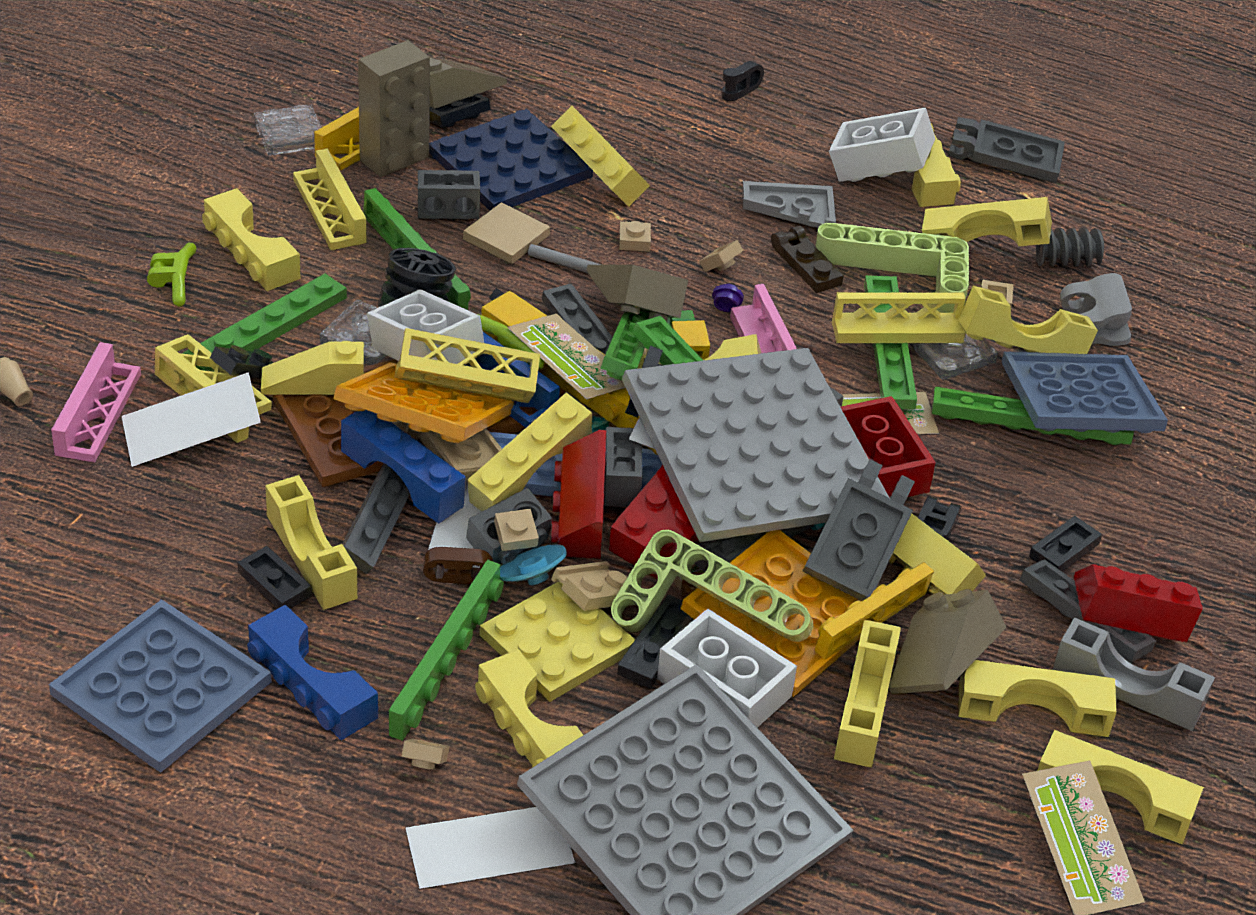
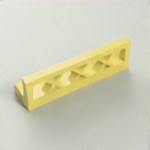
M328 148L316 150V168L293 172V180L330 250L367 243L366 217ZM319 179L320 181L317 185L304 182ZM321 196L328 198V201L325 203L315 200V198ZM329 213L339 217L336 220H332L324 216ZM336 231L349 234L337 238L333 236Z
M837 292L832 318L836 343H964L966 333L958 319L964 308L965 295L964 293ZM844 304H858L861 307L853 313H842ZM880 304H890L892 306L885 313H877L874 310ZM912 304H922L924 308L916 313H908L905 310ZM944 304H955L953 313H940L937 309Z
M405 328L401 355L396 365L395 378L529 403L536 391L540 354ZM411 339L425 342L432 352L425 357L409 355ZM449 347L458 348L466 359L458 364L449 363L441 352ZM483 353L493 356L499 366L491 371L481 368L475 359ZM516 360L530 362L529 378L516 376L508 365Z
M189 334L155 347V375L180 396L214 385L217 382L237 377L236 375H230L210 359L212 353ZM188 348L194 354H181L177 351ZM196 366L211 367L214 369V372L199 370ZM252 386L259 415L271 410L272 401ZM249 427L227 435L237 443L248 438Z

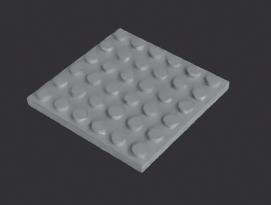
M809 348L631 369L624 372L622 381L699 542L825 523L848 478L858 482L869 461ZM877 476L871 489L889 498Z
M698 664L519 776L517 782L518 787L630 915H744L850 839L854 831Z

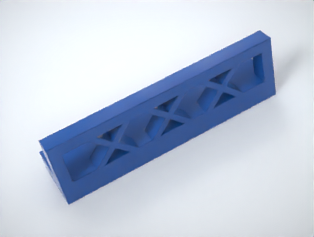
M483 332L484 343L504 347ZM483 353L475 359L481 368L491 371L499 366L493 356ZM516 360L508 365L516 376L529 378L530 365L525 361ZM538 371L535 394L529 403L514 401L511 415L509 416L525 428L528 427L559 399L560 386ZM520 407H534L538 411L529 416Z

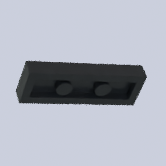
M669 594L666 596L619 662L617 675L647 688H652L657 680L660 648L694 620L681 610L683 600Z

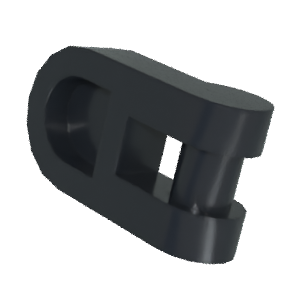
M747 61L736 68L725 69L723 71L725 86L722 88V99L735 101L757 89L763 80V66L753 61Z
M928 495L918 518L946 540H949L952 530L957 524L962 506L951 503L949 506L938 502V498Z

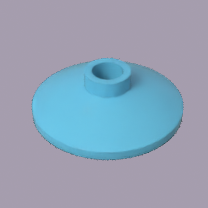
M554 544L521 553L513 561L500 567V580L511 582L527 580L529 585L542 583L549 578L547 572L556 567L566 557L567 551L563 545Z

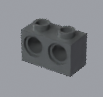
M418 170V218H428L431 220L479 219V171Z
M606 427L604 506L628 507L641 491L642 444L629 440L634 428Z
M526 488L470 517L466 539L474 549L488 552L492 556L493 562L507 564L528 548L502 551L499 540L493 539V537L498 538L494 523L495 513L531 509L539 537L537 547L541 546L548 539L552 517L532 492Z

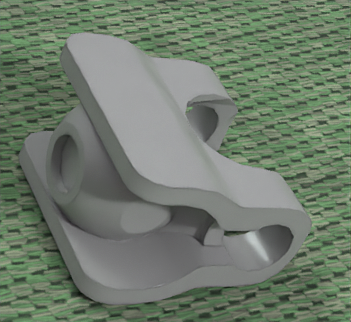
M1117 273L1104 274L1089 281L1068 284L1062 289L1060 302L1063 310L1089 317L1098 331L1092 344L1120 346L1126 345L1131 341V333L1127 322L1132 314V306L1121 275ZM1074 296H1082V297H1083V298H1079V299L1074 300V301L1069 300L1070 298H1072V297H1074Z

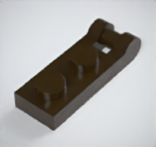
M802 226L793 227L787 233L780 231L771 235V244L776 252L815 293L842 285L844 275L806 237Z

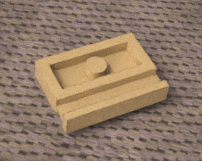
M607 561L556 567L551 580L554 583L561 582L563 584L561 589L581 609L586 611L611 607L627 576L617 570L610 571L608 569L610 564Z

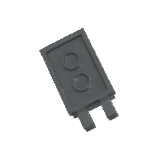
M958 117L955 127L957 129H954L948 156L959 160L970 158L971 161L1054 183L1057 182L1065 141L982 119L978 123L976 120ZM959 129H966L967 132H962ZM956 145H962L963 148H958Z
M869 459L858 482L850 478L846 481L803 569V572L860 601L870 597L876 589L913 511L904 506V503L915 481L902 475L890 498L871 489L883 466Z

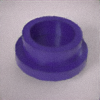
M723 284L713 289L712 299L714 300V306L718 310L731 312L732 307L742 305L744 295L735 285Z

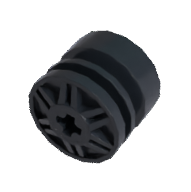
M398 248L389 253L388 267L385 269V277L388 281H385L381 287L378 307L420 289L449 301L446 293L452 288L451 280L454 278L456 271L455 265L450 260L437 253L416 248Z

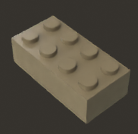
M407 40L358 59L360 161L379 177H383L429 158L430 56Z

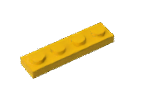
M925 562L912 570L907 568L892 583L887 586L882 584L877 587L867 599L862 602L859 600L853 602L842 615L837 618H828L818 630L819 638L815 651L824 660L861 636L864 619L882 623L924 596L934 570Z

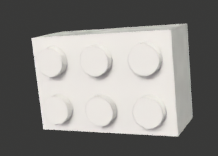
M926 108L843 122L829 153L839 182L847 180L857 182L871 176L886 177L901 171L911 173L924 167L935 141V135Z
M421 289L367 313L373 349L398 361L401 355L405 328L484 343L480 315ZM411 339L409 355L425 357L432 352L425 342ZM449 347L441 352L449 363L458 364L466 359L458 348Z
M710 609L705 610L660 648L657 675L659 681L666 684L698 664L757 728L792 697L797 666Z

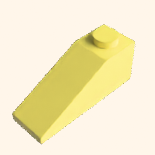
M327 342L262 367L261 393L263 395H334L337 385L364 374V342Z

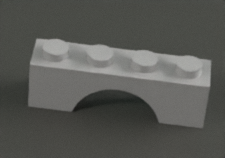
M1075 617L1061 639L1053 670L1115 678L1117 699L1193 731L1205 708L1215 679L1214 676L1181 662L1164 671H1149L1134 666L1116 651L1108 631Z

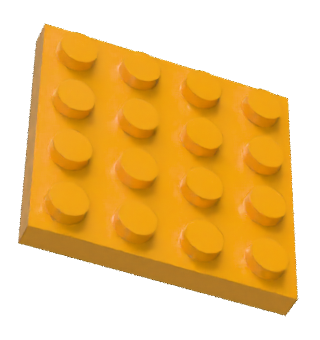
M392 362L337 385L333 398L345 403V407L350 410H368L377 413V418L388 422L399 420L408 423L409 428L418 432L433 431L441 434L443 440L453 443H460L511 415V409L514 405V401L395 378L397 364Z
M781 530L769 531L732 560L730 564L805 606L813 620V630L807 639L800 642L790 641L699 588L683 599L681 610L695 620L705 610L710 609L795 664L797 669L792 697H794L860 640L859 637L825 660L815 651L820 626L828 618H837L845 613L847 608L853 602L858 601V599L803 572L811 553ZM737 578L726 580L722 586V591L725 593L737 591L740 586V580ZM768 596L759 597L754 603V610L759 612L768 610L771 607L772 598ZM800 614L789 616L785 623L786 628L790 630L801 628L805 621L804 616Z

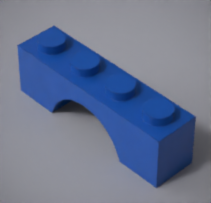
M368 410L356 411L341 420V451L364 469L377 461L391 467L408 488L413 505L435 522L441 523L464 507L466 476L395 424L377 418V413Z
M286 605L248 625L249 643L247 648L251 657L258 663L262 662L270 670L274 680L280 685L284 684L293 693L300 706L307 707L312 711L325 730H331L340 740H343L378 719V692L355 670L330 673L313 668L305 662L304 657L309 652L308 626Z

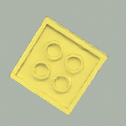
M561 582L549 586L480 625V636L501 656L517 649L521 651L538 674L537 691L549 702L622 660L635 641L630 634L601 608L586 611L581 609L561 589L563 586Z

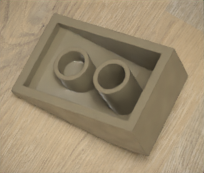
M430 56L429 107L433 109L507 84L506 78L477 66Z
M587 265L586 271L608 302L620 305L621 312L639 315L640 311L649 313L648 319L662 316L666 322L668 318L681 317L688 280L636 265Z
M965 589L956 594L947 595L938 592L924 600V606L911 620L888 689L891 694L947 690L1007 628L988 590L972 592L970 589Z

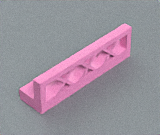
M764 284L755 285L752 305L731 308L730 319L739 337L757 334L762 353L797 349Z
M102 342L98 344L51 429L55 456L95 463L139 380L141 367L116 363L114 361L113 344ZM113 374L128 377L117 383L111 381ZM110 395H114L116 401L101 405L99 402L100 399ZM98 417L104 419V423L91 428L87 424L88 421ZM90 439L93 443L90 449L74 447L75 444Z

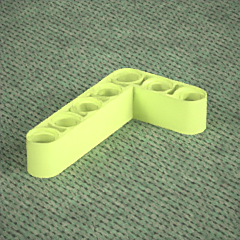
M824 223L818 228L815 246L833 265L935 276L936 293H964L965 298L967 296L969 287V246L961 238L838 223ZM944 304L937 310L940 313H953L955 304Z
M661 530L651 538L611 606L613 619L625 631L638 632L644 629L674 579L678 576L790 641H803L811 635L813 630V620L807 608L801 603L671 530ZM671 542L677 544V550L672 556H660V550L664 544ZM699 560L708 561L709 566L705 573L701 575L691 574V568L695 562ZM646 575H658V581L654 587L650 589L641 588L642 579ZM730 578L740 580V586L737 591L733 593L722 591V586L726 580ZM759 597H771L772 604L768 610L764 612L754 610V603ZM637 605L639 607L638 615L630 621L623 620V610L627 606ZM793 614H800L805 619L802 627L797 630L786 628V620Z

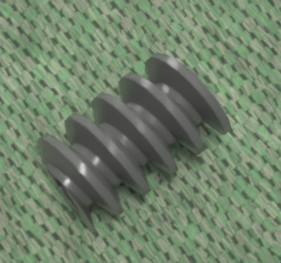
M1056 228L1054 232L1051 229L1050 243L1036 245L1038 266L1043 265L1045 258H1048L1050 266H1055L1057 258H1060L1062 267L1067 266L1069 258H1072L1074 267L1079 266L1081 258H1084L1085 266L1090 267L1093 258H1096L1097 265L1100 266L1104 254V239L1098 228L1091 229L1090 232L1086 228H1081L1078 232L1074 228H1069L1066 232L1063 228Z

